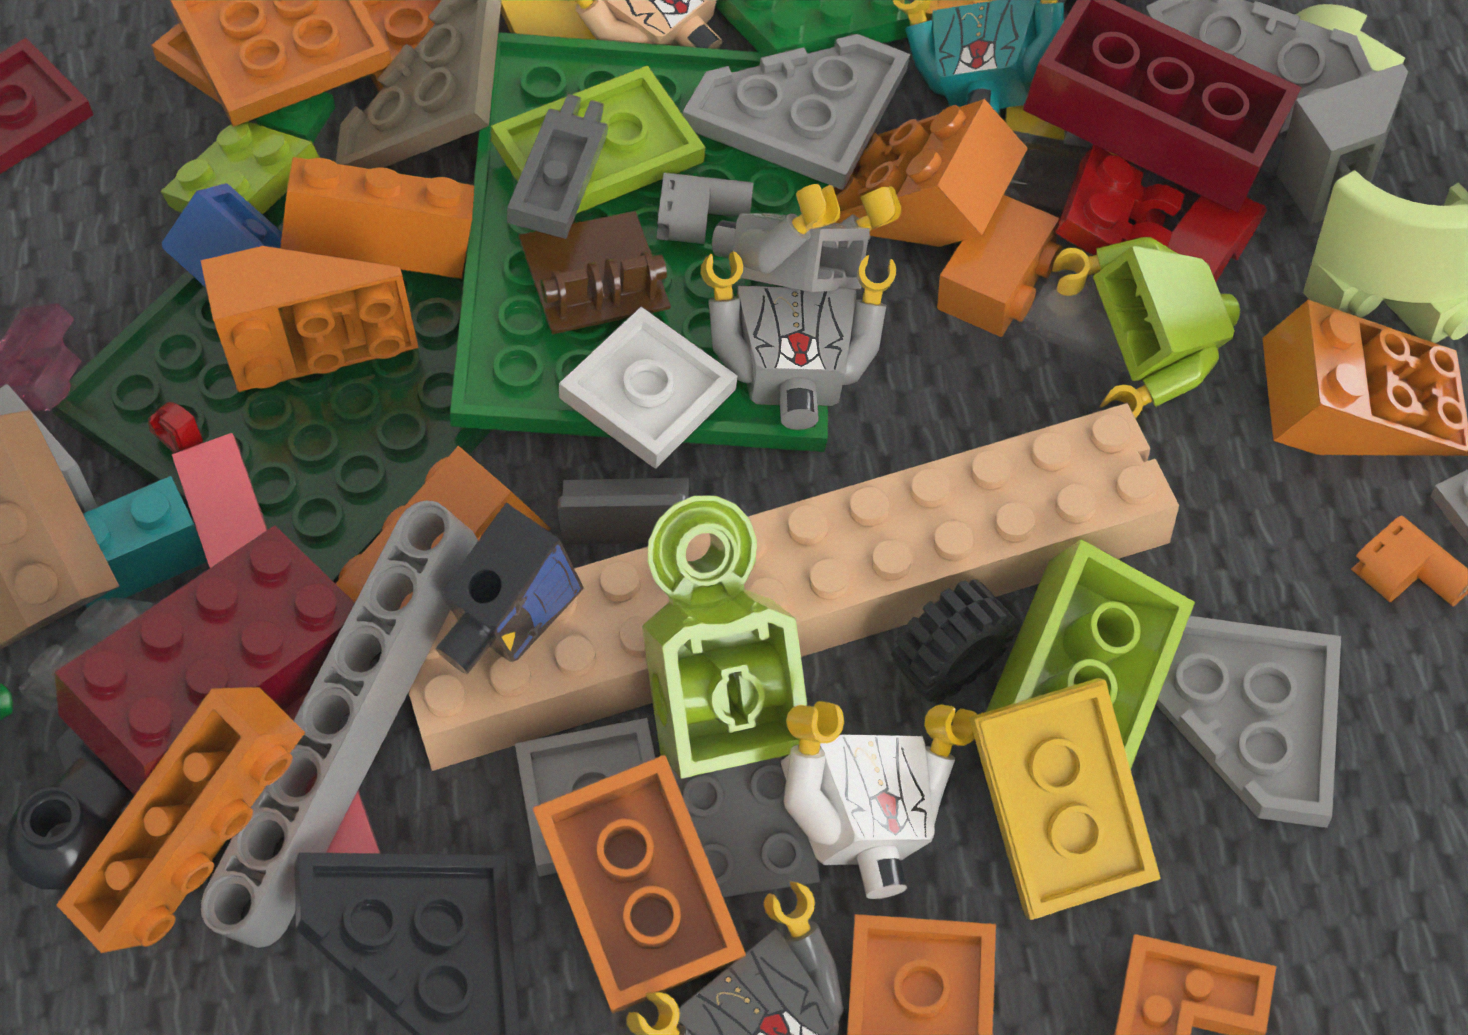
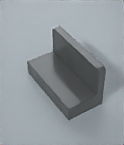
M689 478L563 480V496L558 498L557 507L563 545L648 543L657 520L673 504L690 498Z

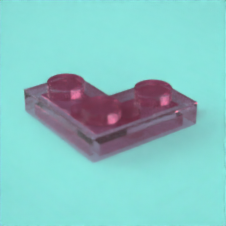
M58 303L22 308L0 341V388L8 384L31 411L51 410L58 405L68 394L71 387L69 380L81 363V360L64 345V340L62 339L74 318Z

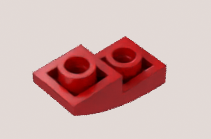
M1201 195L1174 229L1168 248L1181 255L1203 259L1209 265L1214 280L1217 282L1230 258L1234 260L1239 259L1267 212V208L1246 197L1239 212H1236Z

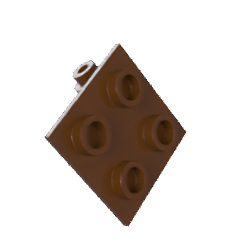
M636 211L574 223L571 225L566 239L539 231L519 235V240L551 334L627 319L640 307L649 313L671 309L661 281L667 278L664 258L662 255L652 256Z

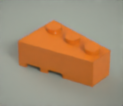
M457 446L449 457L439 460L429 470L425 484L409 502L395 509L387 517L383 524L382 532L362 554L353 557L345 564L339 574V580L336 585L356 602L399 518L406 509L418 502L426 500L438 502L474 532L478 541L506 503L547 531L551 530V528L461 447ZM444 532L436 537L431 549L438 545L443 538ZM413 592L404 598L400 609L407 605Z

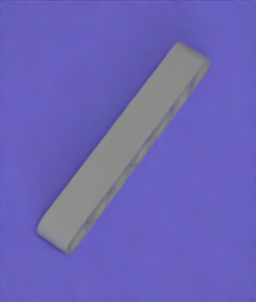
M426 500L415 503L406 509L399 518L294 719V722L305 734L290 753L293 757L291 765L278 780L265 787L251 806L253 810L251 820L242 831L232 837L209 881L201 901V915L205 924L214 932L246 945L260 948L269 946L279 940L296 912L294 863L298 852L326 853L451 610L442 597L444 588L478 542L474 532L438 502ZM444 532L443 538L438 545L431 549L436 537ZM413 592L407 605L400 609L404 598ZM382 652L377 664L368 671L372 659ZM350 713L345 726L337 732L341 719ZM317 774L315 785L310 792L305 794L308 782ZM284 837L282 849L273 857L276 844ZM251 899L249 913L241 921L243 907Z

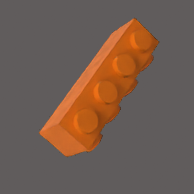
M260 687L212 688L60 899L57 907L100 953L141 945L147 947L158 942L174 925L176 917L173 913L186 895L201 886L210 876L214 869L212 860L224 843L237 835L249 823L253 815L251 806L265 787L274 783L287 771L293 759L290 753L305 732Z

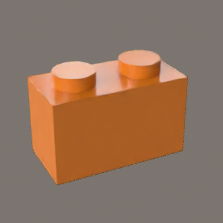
M1003 195L983 234L962 240L940 274L937 309L1002 337L1013 319L1022 322L1027 316L1036 295L1034 285L1039 277L1042 276L1049 279L1053 274L1052 269L1055 259L1063 250V246L1056 243L1057 234L1055 233L1060 218Z

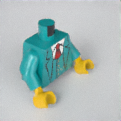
M892 0L909 17L911 26L905 29L914 64L931 90L937 95L946 96L950 106L957 105L961 107L985 99L998 115L1000 108L1025 104L1038 63L1064 22V2H1058V0H994L933 10L932 20L927 21L925 12L928 10L931 0H915L910 4H905L904 0Z

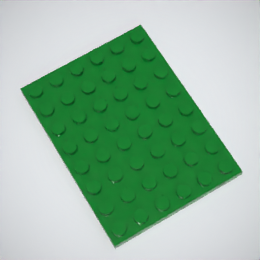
M498 32L489 126L480 129L473 213L466 256L450 409V427L613 438L559 398V383L627 319L551 334L519 240L520 234L534 232L535 230L507 223V207L518 181L491 142V126L567 97L568 94H575L647 65L679 111L683 113L707 71L728 66L731 73L760 66V59L763 56L759 52ZM698 133L696 135L705 146L704 163L676 173L680 175L752 182L750 214H795L800 216L802 213L796 193L812 184H819L821 189L829 185ZM663 179L577 213L572 224L636 211L652 256L662 255L667 270V278L661 281L671 309L651 314L725 366L712 347L709 299L714 298V288L704 282L701 275V265L705 258L712 254L714 274L721 279H729L731 275L729 258L718 257L714 254L712 238L714 230L720 221L737 222L738 217L708 214L704 244L656 239ZM740 278L732 284L733 296H737L738 286H784ZM737 380L736 390L683 443L825 452L828 439V406L818 405V422L814 426L801 430L790 429L781 423L780 405L756 404L750 399L747 384Z

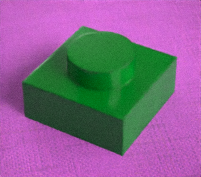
M322 92L260 116L256 119L257 125L311 141L313 144L335 109L333 95Z

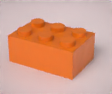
M666 755L532 808L612 1014L648 1000L646 996L648 992L665 993L728 967L738 959L746 956Z

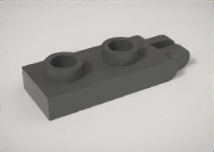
M567 95L561 111L549 108L507 207V223L560 238H567L606 140L608 124L600 122L604 108L603 103L591 100L584 117L577 116L581 97L575 95Z

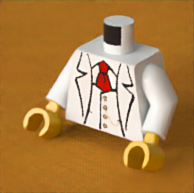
M818 701L814 707L800 704L792 708L787 715L786 723L791 735L799 738V745L793 746L790 755L780 761L786 778L784 806L807 835L816 859L824 865L859 864L866 897L869 899L891 897L905 891L907 884L901 860L932 842L935 833L934 825L942 795L955 761V757L950 754L952 746L967 745L974 740L969 717L977 714L966 709H959L955 713L954 707L943 704L931 708L925 716L926 731L933 739L932 745L929 747L925 746L923 736L840 735L844 723L843 712L838 705Z

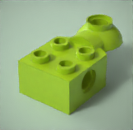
M692 496L673 504L657 520L648 542V564L655 583L668 595L669 603L642 625L660 755H666L669 765L681 779L790 755L791 748L799 745V738L794 737L789 732L786 723L787 715L795 706L800 704L807 705L796 618L772 599L744 589V584L756 562L757 538L751 521L736 504L718 496ZM709 533L710 547L707 553L700 559L687 561L686 548L689 542L699 534Z

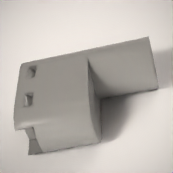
M664 173L656 239L704 244L708 214L739 217L741 213L750 214L753 183Z

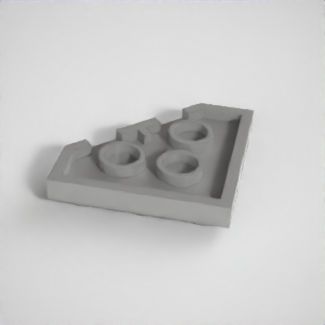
M1158 0L1146 6L1149 17L1302 87L1297 99L1312 90L1327 89L1354 80L1368 71H1373L1356 35L1335 28L1333 31L1300 20L1298 15L1257 1L1251 3L1246 0ZM1294 105L1277 139L1287 135Z
M855 34L836 39L835 47L807 54L803 47L763 57L760 59V66L731 73L728 66L707 71L683 110L682 115L695 133L843 190L907 70L910 54Z
M1190 616L1156 705L1258 818L1324 828L1328 827L1333 810L1341 636Z

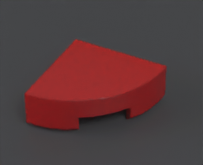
M166 402L156 410V413L148 418L150 432L173 453L204 443L194 416L176 403Z

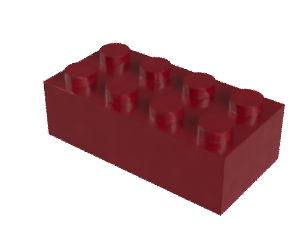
M1077 0L1038 63L1023 111L1229 209L1239 212L1275 144L1302 87L1117 1Z
M274 525L55 671L59 717L120 781L136 795L212 688L260 687L282 710L309 692L355 602Z

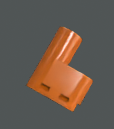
M1402 515L1392 521L1359 551L1356 557L1360 561L1351 568L1363 581L1389 602H1392L1417 579H1420L1453 607L1468 594V568Z

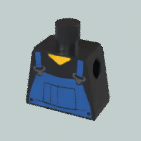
M506 503L444 588L442 597L458 621L435 648L436 651L447 662L464 674H468L489 647L508 661L514 662L518 660L584 588L560 539Z

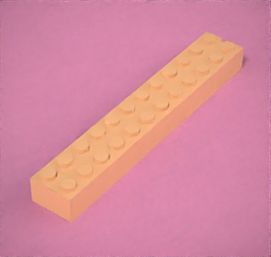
M1128 403L748 516L757 538L756 562L744 584V589L772 599L796 618L800 654L803 657L906 625L913 617L919 618L925 612L922 608L929 601L935 604L939 601L941 592L948 588L954 591L957 583L965 580L969 583L972 579H977L995 597L1039 584L1049 560L1081 539L1117 559L1168 544L1171 540L1179 504L1156 459L1148 461L1150 447ZM709 533L699 534L689 542L686 548L687 561H695L707 553L710 547ZM648 547L574 568L584 587L583 590L527 651L514 662L508 661L490 647L468 674L462 673L447 662L435 648L458 621L450 610L408 692L432 771L515 746V743L541 738L653 703L642 625L669 603V598L654 581L648 564Z

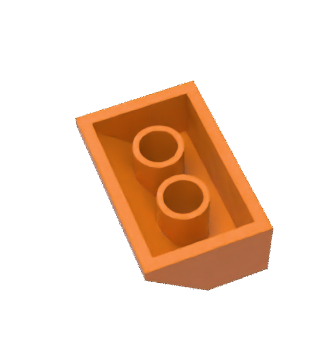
M293 157L286 195L280 249L400 267L401 270L462 279L472 222L474 185L461 184L446 177L429 179L398 174L394 170L382 167L366 169L341 165L326 158L303 159Z

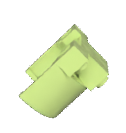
M1355 170L1336 181L1332 190L1303 293L1311 301L1352 315L1354 314L1360 318L1371 313L1383 300L1421 339L1437 343L1447 336L1452 340L1463 337L1468 333V191L1457 183L1450 187L1444 206L1427 205L1389 194L1364 179Z

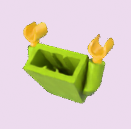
M1141 237L1096 248L1097 255L1089 257L1077 248L1064 249L1056 257L1052 271L1060 272L1066 269L1072 270L1076 274H1068L1059 279L1056 288L1057 292L1064 296L1076 295L1083 290L1088 276L1095 274L1093 279L1132 381L1142 380L1143 386L1137 389L1129 385L1114 387L1104 398L1100 407L1108 405L1111 401H1122L1125 404L1128 403L1136 419L1144 405L1152 402L1157 407L1196 388L1206 378L1219 360L1218 348L1233 339V327L1240 317V307L1233 295L1219 292L1211 269L1203 259L1178 254L1151 237Z

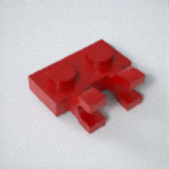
M1093 144L1081 160L1055 233L1093 256L1097 255L1096 248L1141 237H1151L1168 247L1173 232L1163 227L1166 216L1156 209H1161L1167 214L1175 216L1181 208L1185 194L1168 185L1156 184L1147 188L1142 186L1143 172L1131 166L1123 158L1115 156ZM1129 217L1135 220L1137 224H1130L1128 222Z

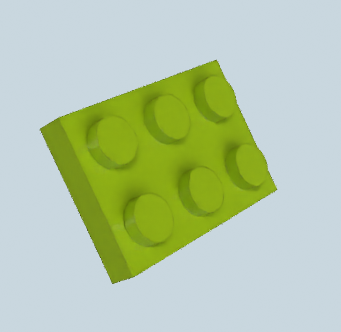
M648 65L572 94L581 97L577 116L584 117L591 100L604 104L600 122L608 124L605 143L577 213L663 179L664 173L676 174L704 163L705 146ZM566 97L491 126V142L517 181H519L549 108L561 111Z

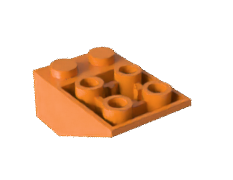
M985 99L961 107L953 105L932 117L920 121L911 119L896 129L878 135L873 133L844 189L833 186L840 207V217L835 223H842L852 214L859 219L867 216L860 197L881 187L891 186L895 189L900 202L901 214L894 222L872 229L869 232L870 236L938 247L981 236L1028 148Z
M267 246L200 260L213 321L238 392L253 388H268L282 381L314 373H330L343 366L376 358L387 359L401 352L419 348L400 267Z
M1311 300L1303 303L1262 338L1273 441L1316 455L1468 456V420L1456 350Z

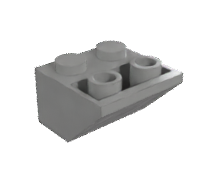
M1403 64L1378 72L1368 71L1354 80L1327 89H1315L1296 99L1276 174L1310 225L1324 220L1332 190L1337 180L1355 170L1370 183L1372 182L1408 74Z

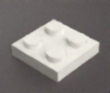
M640 307L559 383V398L656 469L736 390L738 376Z

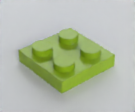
M245 122L235 127L229 125L219 133L217 141L197 159L183 165L177 172L176 178L160 192L170 207L182 213L196 191L227 183L256 210L263 214L287 192L293 157L303 159L320 157L311 141L250 122Z

